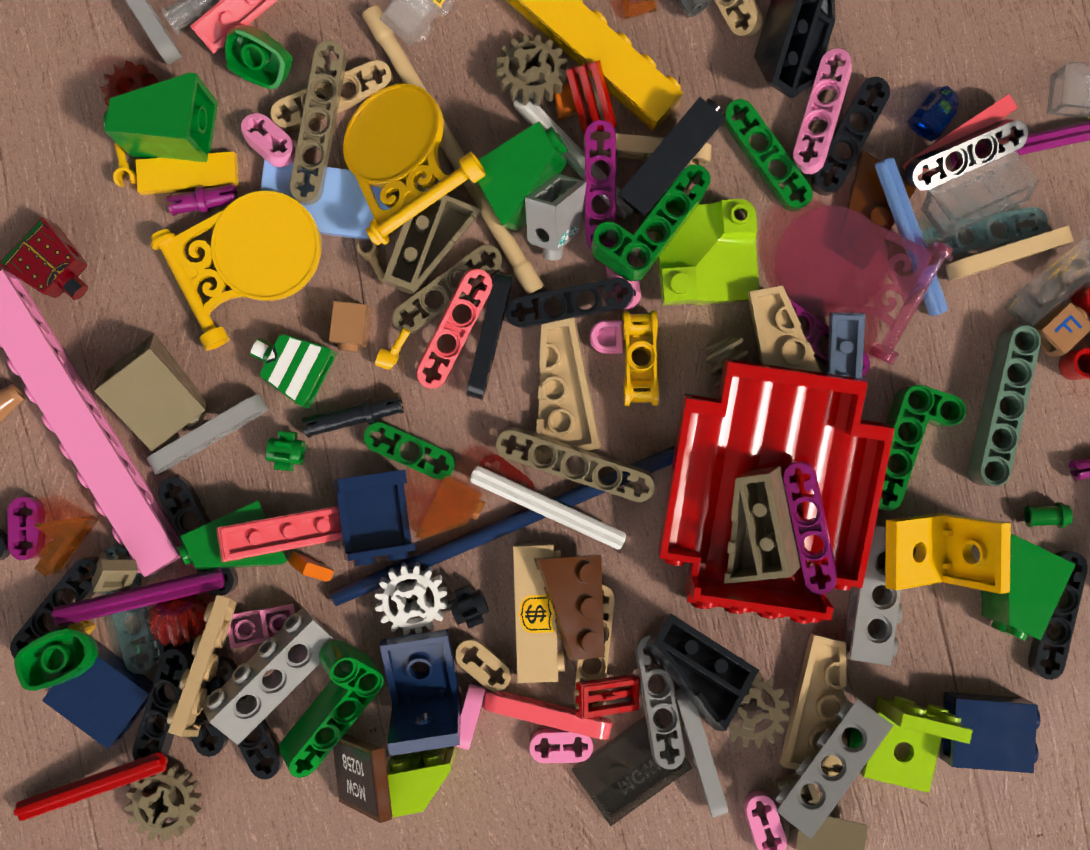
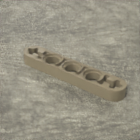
M332 40L321 42L314 51L290 180L292 196L304 205L316 203L323 193L345 74V53L342 47ZM330 51H334L338 60H332L330 65V72L332 75H336L335 78L326 74L327 63L322 58L323 56H329ZM327 82L333 86V93L329 98L320 99L316 96L315 90L320 83ZM323 115L327 118V126L323 131L315 132L310 129L309 123L313 116ZM311 147L318 148L321 151V159L314 165L305 163L303 159L305 151ZM302 168L311 173L318 172V176L310 174L309 183L315 189L313 192H308L306 197H303V193L298 190L299 185L305 186L307 175L301 172Z
M515 427L505 429L496 440L497 451L508 460L635 502L647 501L654 493V477L644 469ZM511 435L517 437L516 442L524 446L528 444V440L533 441L528 450V457L523 456L526 449L520 447L509 451L508 444L504 442V439H509ZM540 445L550 447L553 452L552 460L546 463L540 462L535 457L536 447ZM576 455L584 460L585 469L582 472L573 473L567 468L566 462L570 456ZM610 466L614 468L617 472L616 481L610 484L602 482L598 476V471L602 467ZM623 471L629 473L627 476L629 481L637 482L639 477L644 478L645 485L649 489H642L641 493L634 492L635 486L626 482L624 489L618 488L622 482Z

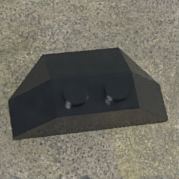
M771 0L754 58L767 84L789 98L796 97L800 92L814 84L820 61L826 53L835 24V0Z

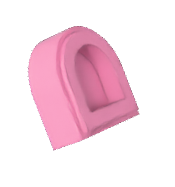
M603 320L592 327L589 341L596 352L601 354L623 353L622 320Z

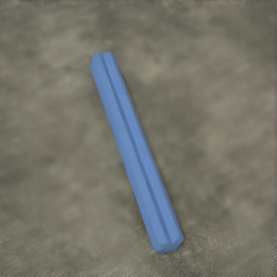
M891 157L879 161L875 164V169L930 316L945 313L948 311V305L895 159Z

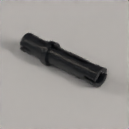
M399 392L371 400L369 397L364 398L362 403L309 417H302V424H306L303 430L306 437L310 438L314 435L364 422L373 424L376 423V419L404 413V406H401L403 401Z

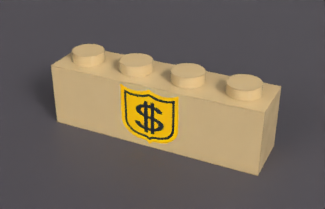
M554 543L513 545L517 683L558 682V672H565L564 651H557V638H561L555 622L556 615L550 599H547L544 590L545 583L541 572L537 570L534 558L561 557L560 550L554 551Z

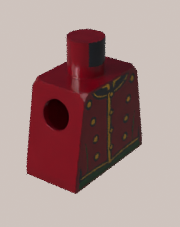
M43 217L0 261L2 268L37 291L53 298H57L65 292L73 300H77L88 290V286L78 277L86 269V261L61 228Z

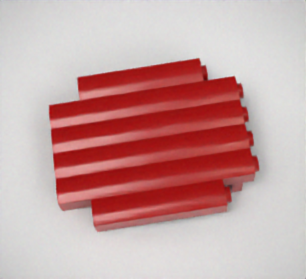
M724 358L718 399L691 394L683 395L658 554L660 559H664V562L670 565L683 566L684 562L689 563L684 590L686 602L699 609L722 607L725 611L733 614L756 612L758 616L767 619L790 617V620L801 624L832 620L834 607L826 597V594H816L807 588L802 567L791 577L724 584L729 560V553H727L728 542L731 541L733 524L731 515L735 479L748 470L781 466L784 478L786 468L797 460L809 462L817 473L837 570V581L834 588L839 590H851V587L863 588L895 429L886 423L861 419L868 385L867 381L844 375ZM796 468L795 474L791 476L792 480H798L800 492L793 493L795 498L802 494H814L812 489L808 492L805 491L804 482L810 476L808 473H802L801 468ZM804 501L797 506V512L804 519H812L817 515V508L813 503ZM810 535L804 539L805 548L810 552L817 553L824 548L823 540L817 535ZM827 557L818 561L807 560L808 564L816 563L817 570L812 579H817L820 585H825L826 579L830 575L823 574L821 562L822 560L828 561Z

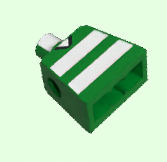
M280 334L274 345L259 338L254 343L250 356L265 363L259 375L261 378L299 406L310 409L338 353L327 347Z

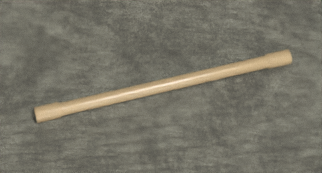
M375 5L365 10L362 14L363 19L376 41L381 44L402 82L414 84L426 90L395 38L393 29L380 7ZM443 119L444 128L440 146L456 171L461 167L459 159L465 156ZM469 178L463 182V185L476 207L482 209L480 214L511 264L513 272L526 295L540 292L545 286L532 264L524 256L510 230L501 225L478 182L473 183Z

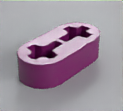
M36 497L16 498L10 503L7 512L8 550L12 557L17 560L37 558L45 548L44 505ZM21 508H32V515L27 517L26 515H21ZM27 540L32 542L33 547L30 549L21 548V541Z

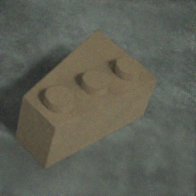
M418 184L417 186L418 191L420 192L428 190L426 188H423L420 184ZM445 195L405 222L384 274L382 284L414 295L478 217L482 209Z
M781 466L748 470L735 479L731 515L733 524L731 541L728 542L727 553H729V560L724 584L791 577L801 567Z

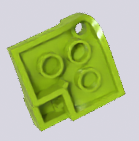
M728 199L711 204H700L696 207L656 260L657 273L660 279L662 306L749 301L747 293L760 290L756 251L757 217L756 210L749 201L745 199ZM674 206L666 207L667 211L673 215L681 214L680 210ZM741 210L745 214V219H736L734 212ZM654 231L655 241L662 240L661 235Z

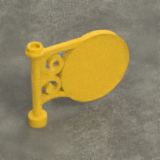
M402 83L391 85L371 95L356 110L349 121L344 135V159L349 170L355 175L374 217L369 222L370 226L366 228V232L376 245L381 243L386 245L389 243L388 234L469 178L473 183H476L486 176L483 166L471 151L459 159L460 168L450 175L444 174L438 160V147L441 143L444 128L442 111L437 101L425 89L414 84ZM437 178L440 182L434 185ZM417 182L428 190L424 192L418 191ZM371 186L382 188L380 200L387 207H391L390 209H381ZM397 191L400 193L399 198L392 194Z
M256 191L243 195L228 205L226 209L178 235L171 233L169 229H163L150 237L152 249L161 250L204 332L199 339L205 351L216 349L230 340L224 327L216 328L210 316L216 307L235 298L276 301L294 295L305 287L315 274L322 250L319 228L310 212L294 198L275 191ZM214 227L211 245L203 240H196L190 244L188 249L189 255L195 259L200 258L197 252L199 248H203L205 251V257L202 261L197 263L191 262L185 254L187 243ZM213 263L217 271L209 269ZM214 277L217 281V287L213 291L211 290L213 284L210 282H205L202 286L203 293L211 297L204 304L197 291L198 286L204 279ZM226 284L233 290L225 291Z

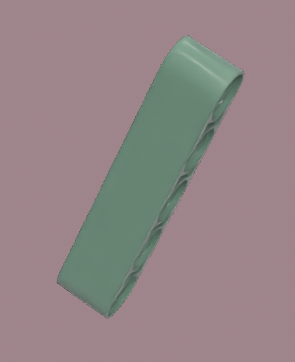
M1023 325L1006 330L998 338L968 466V475L977 485L1000 486L1005 484L1011 475L1041 345L1039 332L1031 326ZM1016 335L1022 338L1023 347L1021 350L1015 344ZM1009 367H1012L1015 371L1016 378L1014 382L1010 381L1007 376ZM1002 399H1005L1008 404L1006 414H1003L1000 410ZM995 431L1001 436V442L997 447L992 441V435ZM988 463L994 469L990 479L985 475V467Z

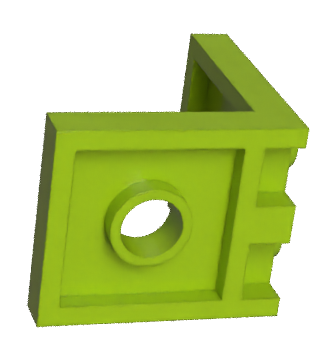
M878 696L875 712L894 726L868 760L867 764H865L860 774L864 778L929 793L942 737L970 744L973 730L961 723V717L948 713L949 710L943 707L928 704L927 709L915 705V701L895 696L894 701ZM902 742L908 743L910 747L909 754L903 759L895 758V747Z

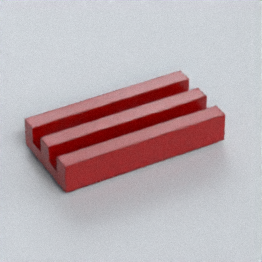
M600 60L566 70L583 136L591 124L578 73L580 74L592 122L601 120L595 93L588 74L589 70H592L604 119L611 123L614 128L617 127ZM599 125L597 131L602 132L604 126Z
M631 674L576 682V690L579 691V696H576V703L579 704V709H576V717L580 719L639 710V676ZM631 685V688L588 694L589 691ZM631 696V701L588 707V703L608 701Z

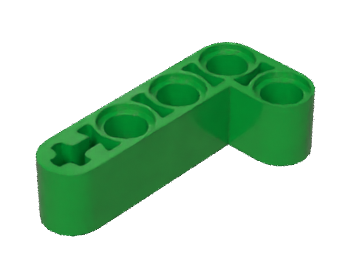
M695 164L687 166L634 235L614 222H604L597 226L591 243L593 256L628 281L641 280L702 201L711 178L706 168ZM692 183L696 184L689 195L685 193L687 186H690ZM674 206L680 210L681 214L673 215L667 211L666 207ZM655 231L659 233L662 240H651L647 236V232ZM608 237L611 238L616 245L612 247H605L600 243L599 240L601 238ZM637 257L642 261L643 265L639 267L631 266L627 262V258Z
M924 385L905 387L896 393L886 424L895 428L889 457L892 455L896 456L899 466L893 473L887 465L885 478H891L894 481L889 483V481L884 480L882 490L883 493L887 494V499H880L878 510L891 511L900 506L927 424L944 427L957 425L962 422L967 410L962 399ZM912 392L919 398V405L916 409H913L908 402L909 395ZM943 403L947 404L950 408V416L947 420L940 413ZM902 423L909 430V436L905 441L898 435V428Z
M332 640L321 648L319 659L331 681L280 743L279 750L290 774L297 778L306 777L317 769L383 686V676L372 659L367 654L341 640Z

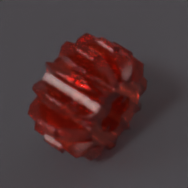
M126 60L123 69L119 65L113 64L115 73L113 75L104 74V78L109 83L100 88L102 93L106 95L104 102L109 106L110 98L131 92V89L134 91L156 84L158 79L153 73H149V69L145 65L138 64L135 66L131 61Z
M197 594L157 603L156 606L149 609L151 634H154L155 639L160 640L162 645L172 643L174 646H177L180 642L189 643L190 639L202 635V631L206 627L207 622L204 621V614L207 604Z

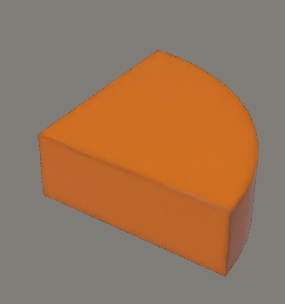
M580 81L581 87H582V90H583V94H584L583 85H582V82ZM569 83L563 84L560 94L553 92L558 122L569 118L576 112Z
M294 551L288 560L293 568L305 576L327 582L331 580L334 574V570L325 564Z

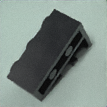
M670 613L662 616L645 646L713 729L726 731L759 669Z

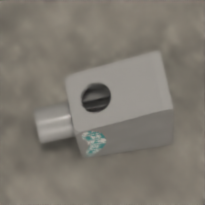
M557 173L525 197L527 240L530 244L543 248V257L545 259H561L563 247L578 235L586 181Z

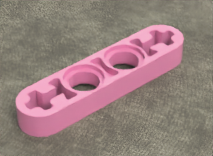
M840 48L826 52L820 61L794 148L793 157L795 164L800 172L805 174L818 172L825 163L851 76L852 64L850 55ZM836 61H840L842 66H838L835 73L836 80L831 79V66H834ZM825 90H833L837 93L835 99L829 103L820 102L818 96ZM824 120L828 123V126L821 133H813L809 130L812 122ZM810 142L815 143L813 147L815 157L811 158L809 162H805L803 156H808L811 148Z

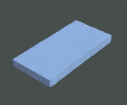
M264 160L260 191H275L294 198L290 192V180L294 162L286 167H275ZM327 167L321 198L312 205H302L313 216L320 234L370 240L366 228L370 226L369 222L374 217L355 175L348 169ZM302 168L301 172L307 175L305 186L299 185L298 190L303 193V197H306L308 192H313L315 189L309 183L310 174L318 176V172L311 173ZM371 186L381 209H390L391 207H387L380 200L382 188Z

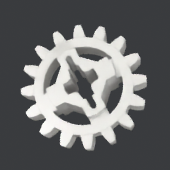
M406 562L401 565V572H397L392 567L388 572L390 579L385 577L380 579L379 585L383 589L376 590L375 598L381 601L376 603L375 610L379 612L384 611L381 617L382 623L393 622L392 632L396 631L398 627H402L404 636L409 634L410 629H415L416 634L422 633L423 626L432 631L435 626L433 619L443 620L444 613L440 609H447L448 600L442 598L447 595L448 589L447 587H439L443 577L438 575L433 578L431 576L433 569L431 566L425 571H421L420 562L415 563L414 569H409ZM415 579L414 581L403 582V580ZM427 587L431 589L434 595V603L426 594ZM389 595L392 596L391 600L397 604L396 612L391 606ZM412 595L418 597L417 600H413L411 603L406 601V598H410Z

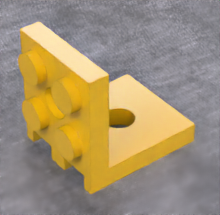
M945 513L886 520L885 588L902 590L943 582L998 594L1009 593L1011 522ZM973 545L977 546L980 552L978 562L971 553ZM914 547H916V552H915V555H914V557H913V550H914Z

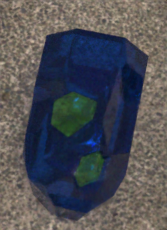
M949 86L937 87L931 91L907 120L910 128L922 138L933 142L940 136L957 113L959 103L956 92Z

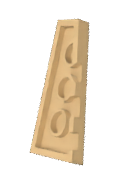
M777 286L747 293L760 363L821 372L813 356L814 351L810 343H807L800 327L801 323L784 287Z
M217 595L215 601L210 602L206 608L204 621L207 624L203 635H198L194 642L192 655L195 657L191 669H186L181 678L179 688L183 691L178 704H173L168 714L167 724H170L168 730L170 734L180 737H198L201 725L196 724L195 720L203 710L202 706L206 703L209 696L205 688L206 682H210L216 675L219 665V655L215 654L216 648H222L225 644L237 603L230 598Z
M813 633L809 635L779 762L783 767L797 770L807 755L814 759L821 749L816 745V742L827 728L833 732L841 721L835 716L845 704L844 687L847 686L846 642ZM844 730L842 732L841 739L843 744L847 746V738H845ZM829 755L822 760L821 767L826 774L836 775L842 769V762L838 757Z

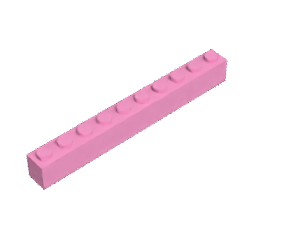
M1 270L0 347L4 349L9 357L7 359L8 366L16 375L22 378L26 385L24 387L26 395L33 403L38 404L43 413L42 421L59 438L61 452L75 464L78 469L76 474L79 481L84 487L91 490L96 498L94 500L95 507L112 524V534L118 543L125 545L131 555L129 560H136L138 573H142L144 577L157 574L182 558L177 549L178 546L182 545V542L175 528L21 279L10 272Z

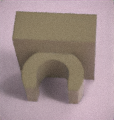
M102 552L96 564L97 569L91 580L93 592L128 590L138 572L136 560H127L124 553H119L116 560H107L106 552Z

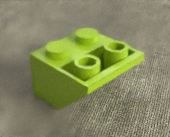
M455 746L419 753L412 752L393 755L394 757L389 759L387 773L392 818L419 813L425 810L452 769L457 752Z

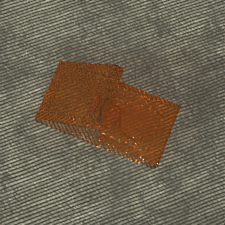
M85 516L34 524L36 528L54 540L41 550L39 554L41 560L34 569L44 576L60 573L99 519L95 516Z

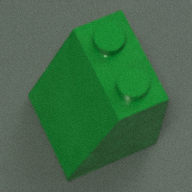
M186 73L110 98L108 110L105 111L103 116L104 131L131 157L147 159L169 158L207 163L208 153L211 152L218 101L196 73Z
M538 121L478 159L486 172V176L477 181L501 225L516 232L523 229L526 224L525 197L555 174H560L568 163L563 154L568 149L561 136L554 131L552 126L547 129Z
M1011 534L1010 592L998 594L982 590L981 616L993 621L990 627L1004 634L1012 635L1023 641L1026 640L1027 636L1041 640L1076 564Z

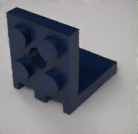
M448 629L381 639L380 650L392 701L387 741L389 755L393 756L460 745L461 695ZM420 661L426 663L429 669L425 672H416L411 668V665Z

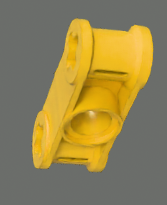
M651 310L649 314H630L629 311H623L624 406H630L631 403H651L652 406H658L657 311ZM637 350L644 351L649 358L648 364L644 366L636 365L632 361V353Z

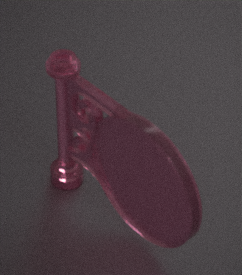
M827 206L803 214L787 228L776 250L775 272L778 283L784 287L788 298L811 314L829 317L830 312H859L873 315L889 326V331L882 344L877 342L873 344L869 354L893 365L899 353L893 350L944 259L952 261L953 256L951 254L954 249L938 241H935L932 246L928 245L926 249L873 223L866 216L855 210L839 206ZM883 238L909 250L916 256L918 264L912 274L904 277L896 274L894 271L895 264L898 261H903L902 271L907 272L912 267L911 258L906 254L900 253L893 255L888 260L887 248ZM887 274V277L893 283L881 286L884 281L885 275ZM886 291L898 293L904 301L896 319H893L886 313L894 310L897 305L896 299L888 297L889 305L881 303V296ZM873 298L875 307L864 306Z

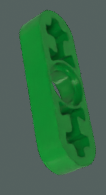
M381 422L373 423L364 433V442L370 450L438 480L446 479L455 471L456 462L450 452ZM383 428L386 430L384 435L389 439L396 440V434L402 436L395 445L394 455L389 453L393 446L386 443H380L378 447L375 446L376 440L372 437L373 432H380ZM409 441L415 442L419 447V455L413 461L405 460L401 455L403 444ZM426 447L432 450L428 456L434 459H440L442 455L446 457L445 463L449 465L447 471L441 470L437 474L434 472L436 467L428 462H425L424 468L419 466L425 457Z

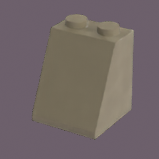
M152 334L101 373L94 392L151 451L159 445L165 447L172 443L179 434L177 432L185 425L189 427L194 426L205 416L206 400L155 334Z

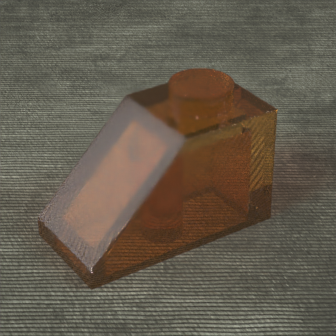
M445 476L415 537L424 539L466 525L471 518L477 520L486 503L480 500L483 493L450 476Z

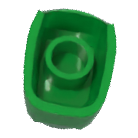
M239 24L227 31L224 51L226 67L241 78L267 89L278 88L287 80L292 68L293 57L281 43L275 41L266 32L250 25Z
M62 629L48 633L31 642L17 653L14 665L21 686L28 691H37L69 681L80 676L95 664L99 655L98 646L93 636L84 631Z

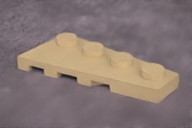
M573 317L541 324L540 386H538L539 409L536 433L583 450L599 449L601 444L576 319ZM540 445L535 451V457L538 460L553 458V452L547 445Z

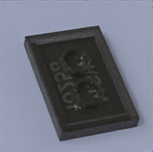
M654 714L653 721L658 728H665L657 715ZM644 716L593 752L587 760L579 762L572 767V771L609 825L612 826L693 767L686 757H684L682 764L675 769H665L655 763L651 754L646 717ZM657 733L656 739L662 738L665 743V750L660 752V757L666 758L669 763L671 762V756L676 754V749L670 748L668 745L667 737H671V735Z

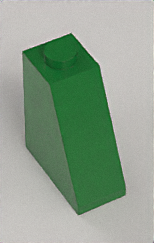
M255 501L180 536L183 544L177 547L185 565L192 563L195 569L280 566L287 562L283 551L221 562L216 528L267 519L259 501Z

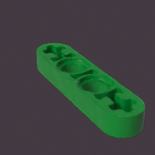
M744 99L732 101L727 106L723 115L726 119L723 122L725 127L781 205L791 212H798L804 209L811 202L813 196L810 184L753 105ZM734 109L738 113L745 112L746 115L743 121L748 128L752 123L755 125V127L750 128L745 136L741 133L746 127L740 119L732 120ZM755 134L763 136L766 140V148L761 151L754 150L749 144V138ZM772 161L782 162L786 169L785 175L782 177L772 176L768 170L769 163ZM790 176L794 179L789 183L793 191L801 190L803 193L800 198L802 203L797 199L794 201L790 200L789 196L792 194V190L787 184L783 189L779 186Z

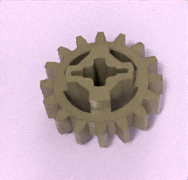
M527 34L523 35V42L519 43L513 38L511 39L510 48L505 46L501 48V57L496 59V80L501 82L502 92L510 90V100L514 101L519 96L522 98V104L525 106L529 99H534L536 106H540L541 98L544 97L547 101L551 102L553 101V92L558 94L562 92L563 83H566L567 59L562 58L563 50L561 48L552 49L553 40L550 39L544 44L541 43V35H537L534 41H530Z
M757 673L755 680L750 686L749 694L744 697L736 712L743 721L742 730L733 721H731L727 730L731 729L733 731L730 736L731 741L734 742L738 737L743 738V747L747 748L750 740H755L756 746L761 748L762 739L764 738L771 744L775 742L772 735L774 731L779 734L784 733L785 730L779 723L780 721H789V716L782 713L783 709L789 707V702L780 701L779 698L784 694L782 688L775 691L772 689L774 679L771 678L766 683H763L761 673ZM762 691H765L772 698L775 708L765 704L761 698ZM751 702H756L757 709L763 712L755 714L754 719L748 718L747 711L742 710L744 706L749 707ZM763 721L772 722L766 730L754 733L755 727Z
M177 764L172 766L169 771H167L166 767V770L162 773L133 782L132 784L135 788L130 789L126 793V796L133 801L125 806V810L133 811L134 813L128 822L132 824L138 821L140 824L137 830L138 834L145 830L150 831L149 840H153L158 834H161L164 842L172 836V833L178 838L185 832V828L189 829L195 823L193 816H197L201 812L202 808L195 803L203 797V794L194 793L193 790L199 782L198 780L193 782L187 780L191 773L189 770L182 775L179 774V765ZM162 781L158 787L147 788L153 782ZM177 816H181L176 821L166 823L169 817L176 818Z

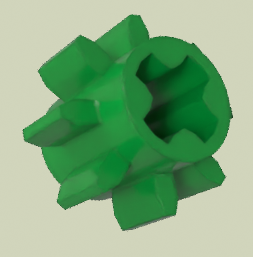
M279 430L278 437L271 436L266 447V460L275 462L274 470L293 471L294 465L303 464L306 444L304 440H297L298 432Z

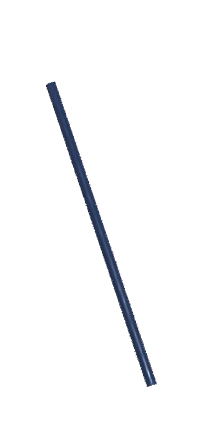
M675 445L629 465L644 469L650 473L670 466L673 461ZM615 470L599 477V479L607 484L613 483L617 479V472ZM623 471V478L619 487L625 485V482H632L627 480L628 472ZM582 484L550 499L568 507H573L606 492ZM525 508L331 590L332 601L335 606H339L381 588L379 585L380 579L382 577L390 579L388 572L392 567L397 572H401V565L406 562L409 569H414L415 563L420 562V570H424L429 566L436 565L547 517Z

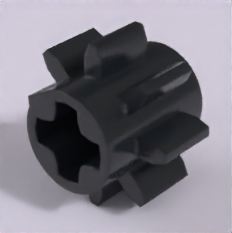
M470 585L455 590L454 595L456 599L449 601V606L456 623L459 625L466 622L468 629L482 624L484 621L482 615L488 613L489 608L481 589L472 592Z

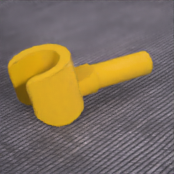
M115 143L119 168L113 174L114 182L118 186L124 187L122 178L125 173H128L131 183L137 184L136 172L129 168L124 149Z
M402 329L392 345L391 351L384 348L379 350L375 361L376 366L389 370L397 363L401 347L410 334L409 329Z

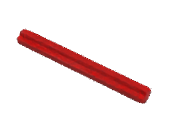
M156 752L26 798L16 803V809L13 810L14 816H18L19 821H25L162 773L166 770L168 759L164 757L162 752Z

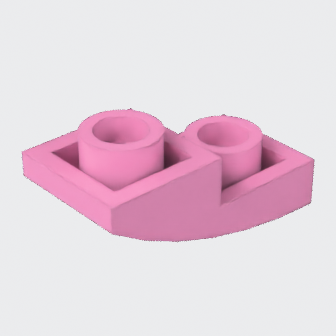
M294 604L234 613L228 631L230 649L263 643L265 640L272 638L283 627L286 619L295 614Z

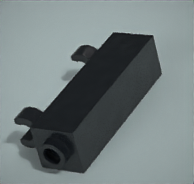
M699 97L619 192L617 197L643 218L726 120L721 115L723 113L721 107L709 98L705 101Z

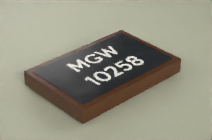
M344 734L333 748L339 802L379 823L392 820L385 749Z

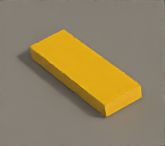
M234 151L208 153L207 163L169 158L135 160L137 192L141 195L195 191L196 187L199 186L212 188L229 185V183L239 187L237 154Z

